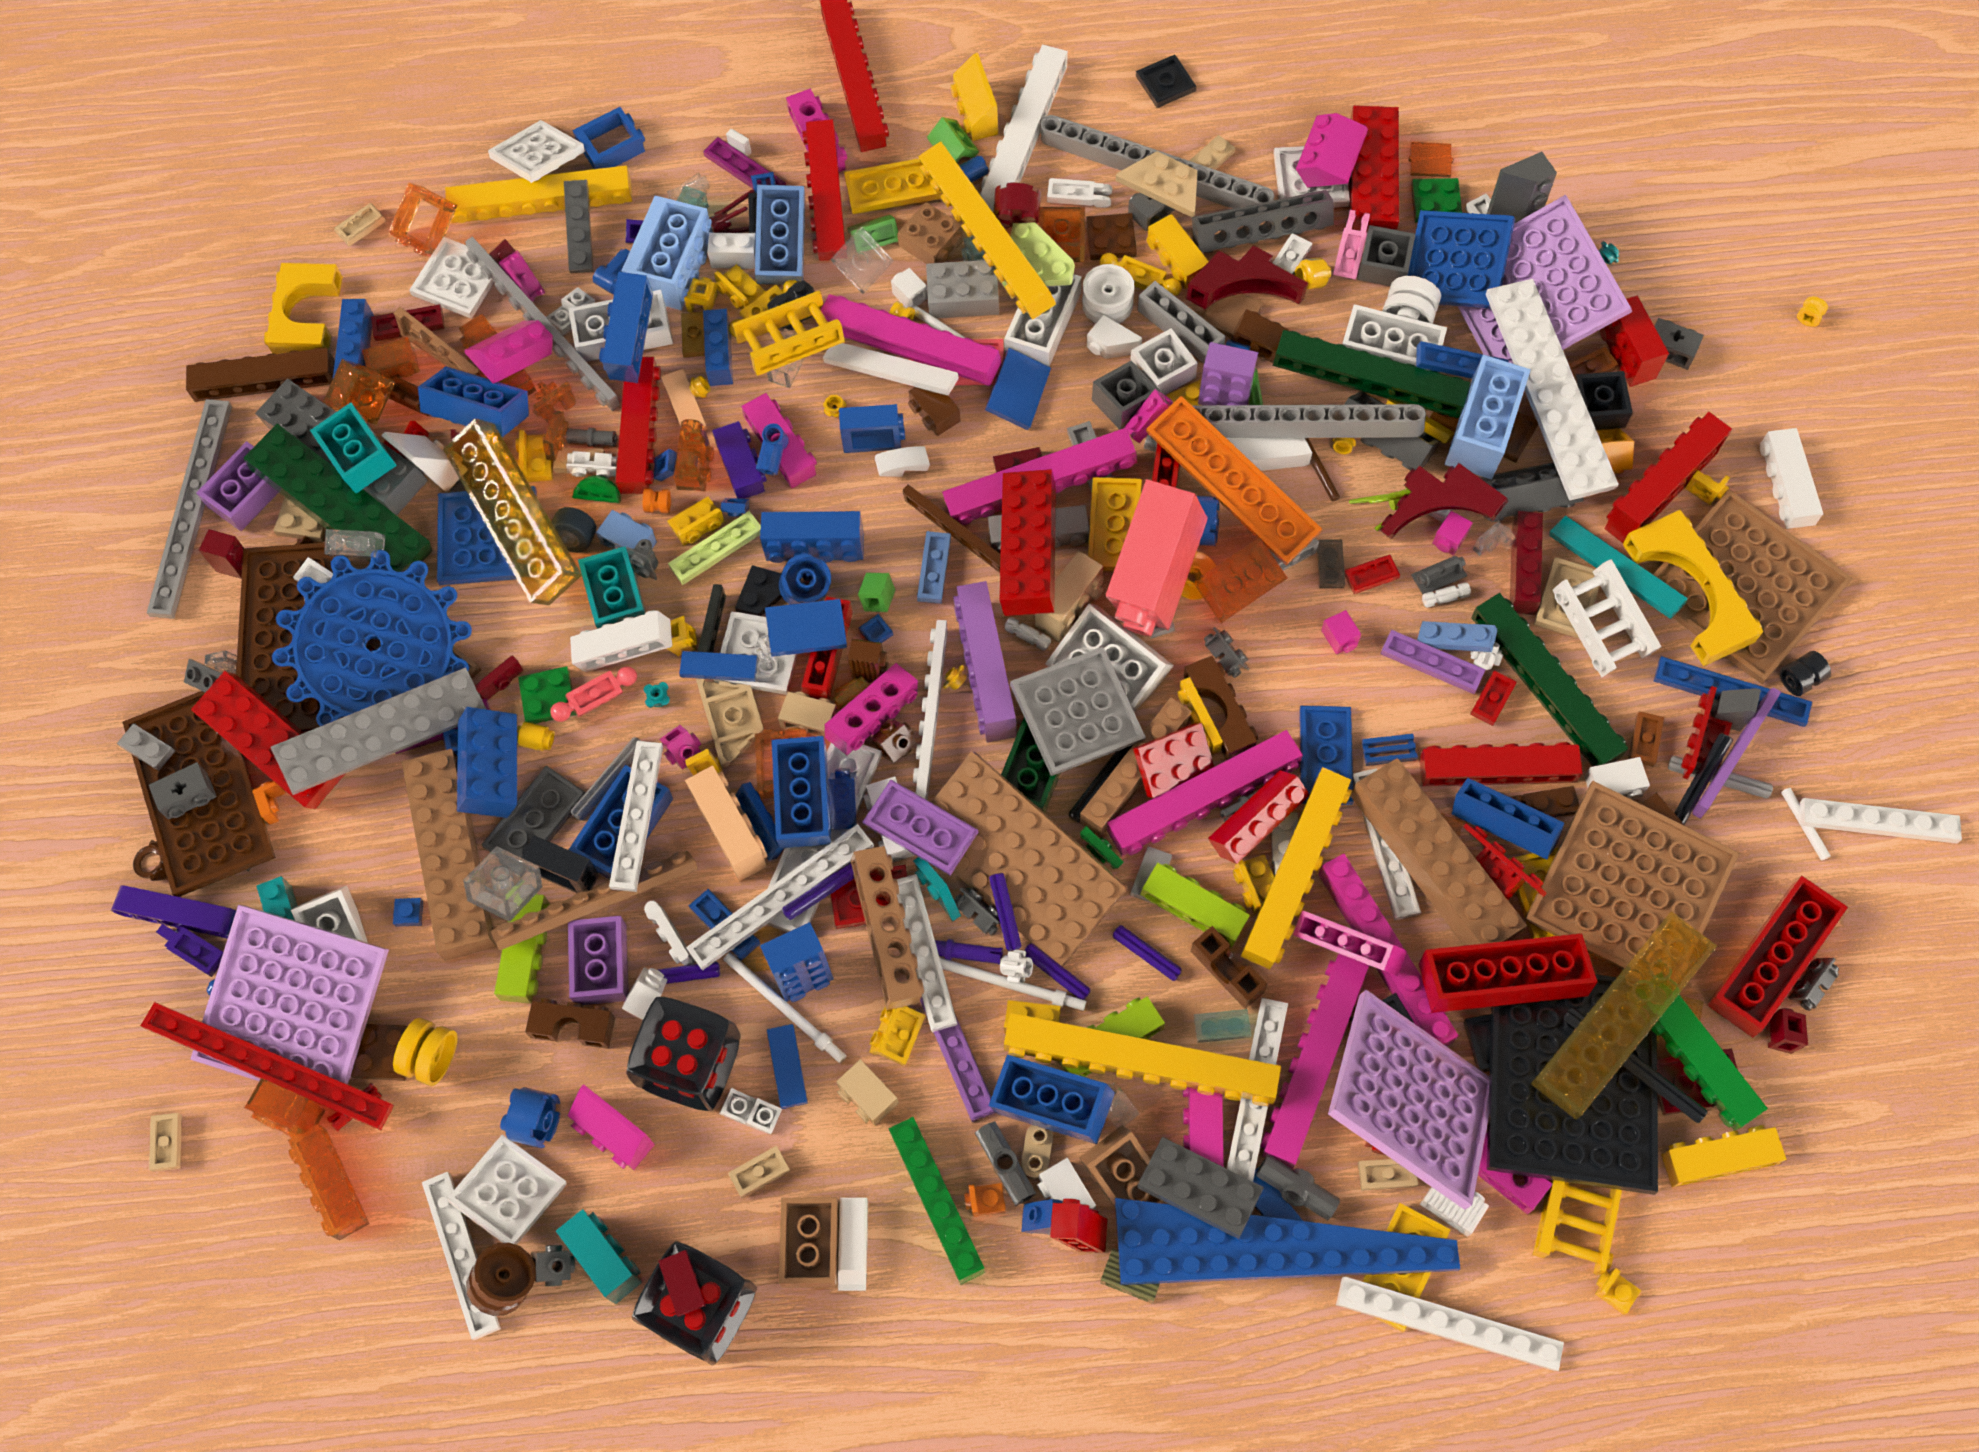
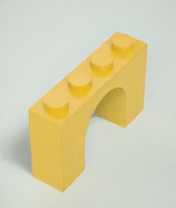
M281 263L280 271L276 274V291L272 294V311L268 313V331L264 333L265 345L268 346L272 353L280 354L294 350H312L318 347L330 349L332 336L325 324L297 323L290 320V314L293 307L305 298L312 296L339 297L343 277L336 264Z

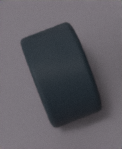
M564 507L555 513L548 527V535L551 541L561 549L580 553L586 551L590 546L597 526L594 520L582 510Z

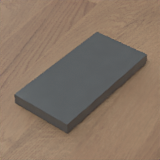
M545 766L517 800V806L509 817L503 818L481 844L482 847L521 875H524L528 870L527 865L521 858L525 844L528 841L530 842L534 835L550 842L572 815L571 809L586 792L548 766Z

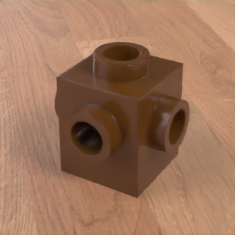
M894 719L884 723L880 731L871 737L878 750L882 751V756L893 763L899 758L908 755L911 752V748L917 744L912 737L914 732L911 727L905 722L902 724Z

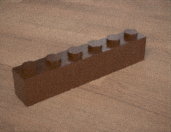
M318 347L312 350H294L280 354L270 353L265 356H247L241 359H223L209 363L199 362L194 365H186V390L194 402L206 401V399L214 400L275 392L286 379H289L300 388L335 384L333 381L335 360L328 348Z

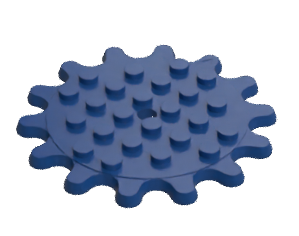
M384 550L375 551L371 556L369 566L365 569L354 568L345 556L334 557L331 561L333 571L331 580L326 583H319L311 577L301 578L297 583V589L305 598L304 606L298 611L282 610L276 616L277 624L291 632L292 642L286 647L276 649L272 654V660L277 666H290L295 668L298 673L295 683L287 689V697L290 701L301 702L306 698H315L319 701L320 711L317 714L316 721L320 727L463 668L469 671L468 663L454 655L453 646L456 642L471 636V625L465 621H452L447 616L448 607L457 600L456 590L450 586H445L436 591L429 590L424 583L428 574V567L422 561L413 562L404 572L394 571L390 566V556ZM370 639H378L381 642V647L374 651L367 649L366 644Z

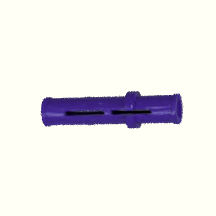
M948 939L947 941L935 940L939 956L945 957L946 960L956 958L1000 965L1001 958H1003V948L957 943L954 942V939Z

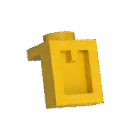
M1697 471L1688 483L1686 490L1711 505L1716 497L1721 499L1728 491L1729 487L1726 484L1730 477L1726 475L1718 484L1710 476Z
M709 749L685 760L686 766L693 776L711 766L715 768L717 773L722 771L718 757L714 758Z
M1614 1268L1600 1275L1596 1282L1599 1288L1595 1295L1625 1315L1642 1290L1619 1275L1621 1271Z

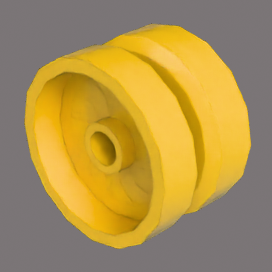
M423 1018L414 1019L404 1031L397 1045L393 1061L394 1071L407 1078L415 1076L418 1082L431 1087L436 1085L443 1078L453 1060L458 1040L457 1033L444 1026L435 1027L433 1022Z

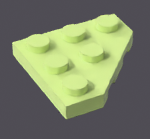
M1035 222L1013 223L1010 237L1046 286L1072 285L1075 268L1073 260ZM1005 281L1002 282V284H1003V286H1004V288H1005V286H1006L1007 284H1006Z

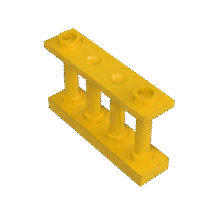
M820 290L732 324L736 342L740 344L748 341L753 352H750V357L757 376L845 342L840 321L836 319L828 322L821 312L823 300ZM813 315L819 326L806 331L800 320ZM791 324L797 335L784 339L778 328ZM769 332L775 343L762 348L756 337Z
M1549 1179L1548 1181L1552 1183V1186L1545 1194L1533 1256L1544 1259L1550 1255V1252H1562L1594 1262L1593 1274L1601 1275L1606 1272V1269L1609 1270L1613 1262V1253H1610L1622 1190L1611 1189L1609 1197L1569 1186V1182ZM1567 1196L1606 1208L1604 1224L1564 1213L1563 1209L1560 1208L1561 1199H1565ZM1561 1223L1601 1235L1598 1252L1558 1240V1237L1554 1235L1556 1225L1559 1226Z

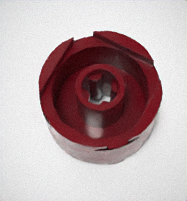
M1018 182L1007 183L1005 188L1000 189L1001 185L995 188L993 214L1004 229L1012 227L1013 223L1035 222L1037 224L1039 222L1041 191L1039 189L1035 192L1032 185Z

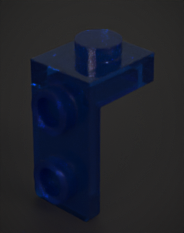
M848 768L835 769V773H831L828 778L831 829H851L857 825L855 795L857 772H850Z

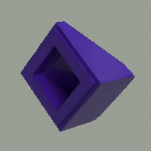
M626 219V243H634L644 220Z

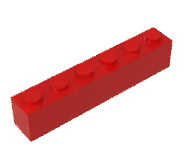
M833 119L806 122V131H802L804 145H808V152H804L806 167L810 166V174H806L807 187L812 188V195L808 196L809 209L814 210V217L810 218L811 231H816V239H812L814 254L818 253L819 261L847 259Z
M642 357L638 383L624 381L616 472V485L620 494H643L644 489H649V485H653L654 482L651 463H655V450L652 449V444L657 440L654 421H658V408L655 407V403L660 399L657 380H661V367L657 366L654 357Z
M1560 742L1555 745L1533 743L1529 746H1519L1518 744L1510 743L1503 747L1483 744L1478 747L1455 745L1452 748H1441V746L1433 745L1423 749L1419 757L1422 787L1462 786L1467 778L1482 785L1577 783L1583 774L1579 745H1570L1568 742Z

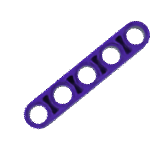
M125 885L120 886L111 908L113 913L124 917L161 925L164 924L175 928L184 927L189 931L228 939L236 914V910Z

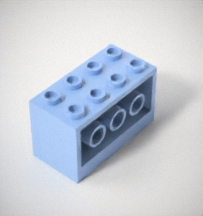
M655 195L622 268V272L647 275L652 291H662L666 307L682 311L685 304L684 297L687 296L692 279L699 278V269L706 262L709 233H714L707 208Z
M1486 355L1482 356L1471 381L1465 405L1444 465L1456 467L1460 463L1472 473L1492 480L1505 453L1531 369Z

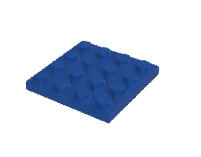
M1420 210L1407 276H1417L1432 282L1441 293L1439 305L1491 308L1486 292L1487 289L1502 286L1515 223L1514 216Z
M535 486L438 493L437 582L439 585L537 578V490Z

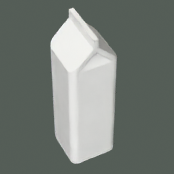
M840 1198L838 1291H866L868 1245L867 1198Z

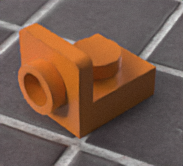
M274 781L265 782L259 788L252 791L261 817L271 825L279 822L276 812L280 811L275 798L286 794V792Z
M1002 1183L974 1187V1184L968 1185L969 1193H964L966 1210L972 1209L973 1217L1006 1212Z

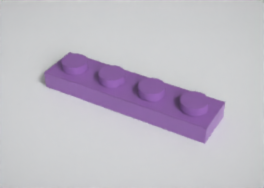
M1394 630L1390 631L1380 653L1383 656L1472 694H1475L1485 672V669Z

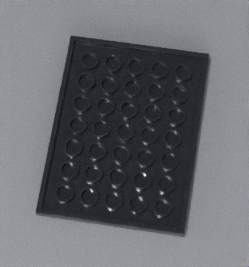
M1595 974L1597 984L1589 996L1493 1006L1491 1011L1487 1170L1655 1195L1658 1192L1657 1092L1564 1020V1016L1572 1007L1577 1009L1657 1071V1035L1651 1030L1648 1024L1650 1021L1645 1014L1639 1013L1634 1008L1631 1002L1632 997L1629 995L1646 983V981Z

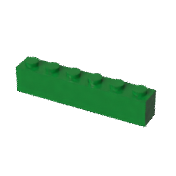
M1662 972L1629 994L1632 997L1631 1002L1634 1008L1639 1013H1644L1650 1022L1648 1024L1651 1030L1657 1036H1662L1667 1043L1666 1048L1674 1058H1679L1685 1066L1683 1068L1685 1074L1690 1080H1696L1702 1088L1701 1094L1709 1104L1716 1106L1720 1112V1119L1727 1127H1732L1734 1131L1742 1128L1768 1109Z
M914 1117L888 1128L960 1285L984 1274L985 1268Z

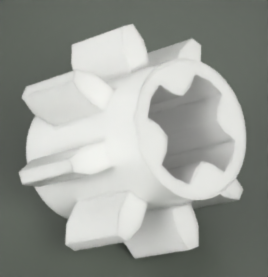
M1494 642L1492 652L1471 651V659H1474L1473 664L1485 670H1491L1493 664L1499 666L1503 657L1502 650H1499L1500 645Z
M1008 951V955L1003 956L1001 959L1000 971L1003 975H1008L1007 982H1025V978L1031 976L1033 962L1031 958L1025 957L1026 951Z

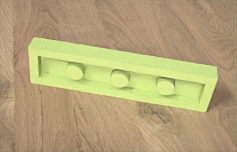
M748 511L669 562V568L681 584L684 585L758 537L761 525L751 512Z

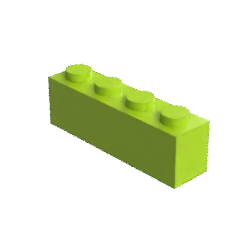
M1157 862L1140 893L1146 900L1202 932L1213 926L1230 944L1231 948L1250 916L1241 905L1228 903L1223 900V896L1218 892L1205 890L1200 887L1198 881L1191 877L1184 878L1177 874V870L1168 864L1161 865Z
M513 892L507 922L521 919L527 913L543 910L550 905L549 901L544 895ZM547 931L502 949L494 995L500 1001L532 1003V998L536 996L538 991L536 976L537 970L542 968L543 956L540 953L542 945H545L547 941Z
M1147 996L1142 1000L1140 997L1133 999L1126 1005L1127 1009L1120 1013L1117 1011L1110 1013L1103 1019L1104 1023L1099 1026L1091 1025L1087 1027L1141 1039H1149L1164 1030L1165 1022ZM1059 1062L1065 1072L1082 1077L1093 1073L1089 1071V1067L1078 1065V1068L1074 1069L1062 1065V1062Z

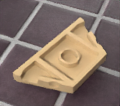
M1156 151L1116 174L1117 182L1190 217L1195 216L1196 169Z
M698 678L696 679L723 769L765 734L751 685L739 683L733 685L725 681L715 683Z

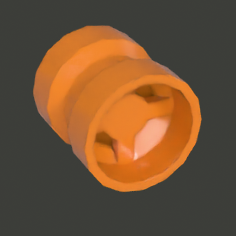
M644 489L642 501L644 513H653L654 511L670 513V489H661L660 491Z

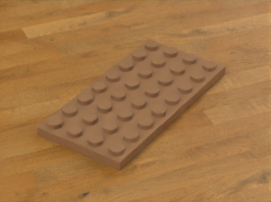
M974 751L968 755L931 802L976 828L979 832L953 872L968 886L974 887L978 894L981 893L984 896L983 899L989 905L992 904L995 907L989 877L993 874L1003 873L1018 931L1062 967L1128 889L1123 882Z

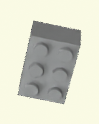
M985 260L926 264L929 314L936 319L999 315L998 280L993 272L996 268L994 266L990 268Z

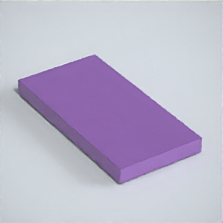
M893 780L889 781L863 820L865 826L950 876L979 833L976 828Z

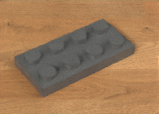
M1164 1137L1161 1138L1137 1187L1237 1239L1240 1238L1263 1191L1262 1186Z

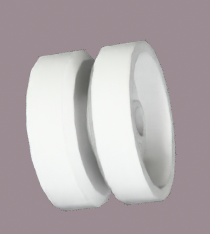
M1103 264L1088 272L1083 281L1082 297L1083 311L1087 318L1097 323L1102 315H1105L1119 324L1130 316L1134 297V280L1130 273L1123 267L1114 264Z
M1417 276L1398 277L1391 283L1383 312L1433 324L1441 300L1440 290L1432 282Z

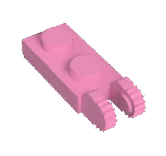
M1350 210L1332 275L1356 280L1366 241V229L1370 214L1364 213L1360 231L1351 229L1356 214L1354 210Z

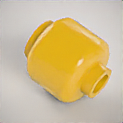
M1323 258L1303 259L1295 269V276L1308 282L1307 289L1323 288L1331 277V268Z

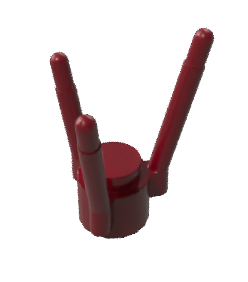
M754 189L748 191L722 210L715 212L714 216L709 217L715 233H741L749 231V226L729 229L732 226L730 219L747 211L748 208L746 206L730 214H727V212L746 200L748 193H755Z

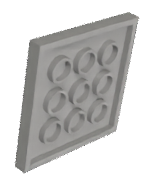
M1104 647L1010 682L1011 689L1051 776L1124 749L1146 738Z

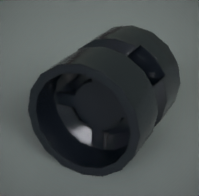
M1809 651L1799 657L1797 661L1789 663L1780 670V679L1784 687L1795 696L1805 694L1812 689V685L1818 686L1831 677V668L1827 660L1816 651Z

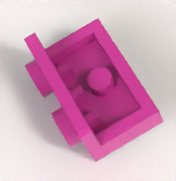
M1155 389L1125 425L1132 439L1140 444L1148 435L1146 428L1173 404V401Z

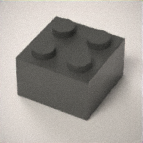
M1369 225L1357 280L1391 286V283L1396 278L1407 276L1415 234Z
M1129 361L1093 381L1092 401L1120 430L1126 428L1125 425L1155 389L1159 392L1160 390L1132 361Z

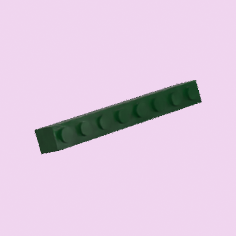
M1287 330L1282 332L1272 365L1405 404L1420 405L1424 409L1459 418L1464 408L1470 382L1464 381L1459 377H1450L1437 371L1418 368L1413 364L1400 363L1388 357H1379L1367 351L1354 350L1342 344L1329 343L1317 337L1312 338L1301 335L1296 331Z
M1499 592L1477 606L1471 617L1476 624L1496 626L1495 642L1500 645L1499 650H1502L1503 658L1574 745H1579L1580 752L1591 766L1613 763L1622 758L1628 750L1624 738L1620 734H1616L1611 728L1607 717L1597 711L1591 698L1583 694L1578 688L1576 680L1563 670L1559 659L1551 655L1545 648L1543 640L1535 636L1530 630L1528 622L1516 613L1511 601L1504 598Z

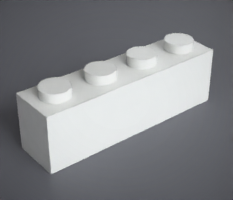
M1797 428L1768 431L1760 443V453L1766 460V472L1768 477H1771L1773 483V496L1779 503L1780 518L1784 520L1786 529L1814 526L1822 517L1823 511Z
M653 610L646 612L645 615L625 618L623 621L615 624H605L595 630L582 631L580 634L570 637L572 664L582 671L588 672L672 647L670 619L659 611Z

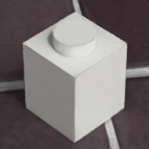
M910 268L897 273L891 280L892 293L905 307L918 306L928 299L927 285Z

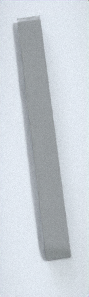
M1055 115L1045 116L1041 120V140L1044 144L1121 171L1158 151ZM1158 151L1197 170V197L1232 209L1274 200V192L1268 187Z
M1415 404L1193 406L1226 438L1418 437L1424 432L1426 417L1425 409Z

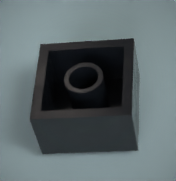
M1624 371L1576 374L1575 381L1595 429L1626 428L1633 411Z

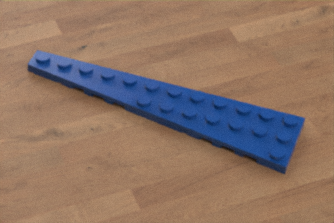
M1115 1198L1120 1285L1459 1271L1461 1269L1457 1240L1258 1215L1250 1216L1240 1238L1237 1239L1172 1205Z

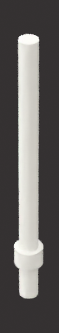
M731 952L724 957L723 960L813 1039L815 1041L814 1045L822 1052L826 1051L838 1063H842L847 1055L832 1043L833 1039L825 1032L821 1033Z
M939 957L942 969L1045 999L1051 1001L1052 1005L1061 1006L1062 1008L1065 1005L1082 1011L1085 1009L1086 1000L1069 996L1065 991L1058 989L1052 991L1022 981L1019 983L1007 982L1008 977Z

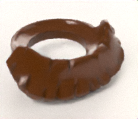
M151 840L148 846L140 849L133 860L135 873L142 878H150L151 881H161L167 878L157 841L155 842L154 840ZM150 853L159 855V865L150 872H143L141 869L143 858Z

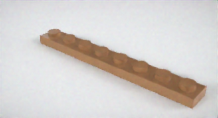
M688 851L677 852L666 860L652 862L646 868L641 869L637 892L612 890L609 887L610 882H603L597 888L587 892L576 893L572 898L563 902H554L543 910L525 914L521 919L502 923L496 929L491 930L492 937L500 951L698 869L696 861Z

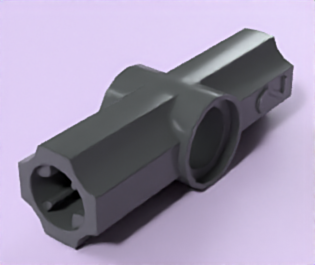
M995 1121L988 1123L976 1131L975 1135L1014 1205L1023 1204L1035 1196L1036 1192ZM1001 1158H1010L1013 1161L1012 1167L1007 1170L1001 1169L997 1165Z
M1268 1154L1256 1172L1258 1178L1281 1191L1282 1198L1287 1203L1294 1206L1303 1205L1327 1221L1338 1208L1340 1198L1314 1183V1177L1308 1171L1299 1168L1291 1169Z

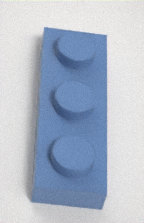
M926 531L917 594L918 602L942 604L951 533Z
M1422 621L1417 641L1436 649L1492 652L1497 628L1495 625Z

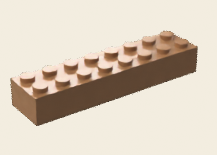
M452 748L402 761L436 950L445 961L497 947L491 934L493 926L471 814L457 812L458 756Z
M1398 758L1356 783L1350 797L1463 945L1511 941L1523 931L1527 924Z

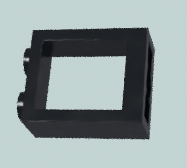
M535 835L523 847L521 858L533 875L575 893L592 890L600 876L590 859Z

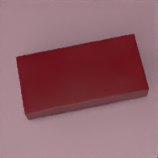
M686 1250L658 1261L677 1317L706 1306Z

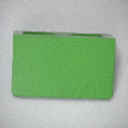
M942 117L927 136L932 146L941 141L956 163H958L962 156L974 158L979 153V150L958 121Z
M891 215L847 227L857 254L898 241V228L895 218Z

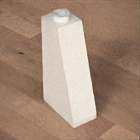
M1227 438L1261 471L1302 467L1310 464L1312 451L1305 438Z

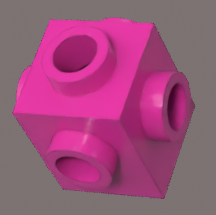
M681 725L659 739L667 750L663 753L672 766L676 763L682 770L685 767L688 768L686 766V759L701 752L699 746L702 744L693 732L689 734Z

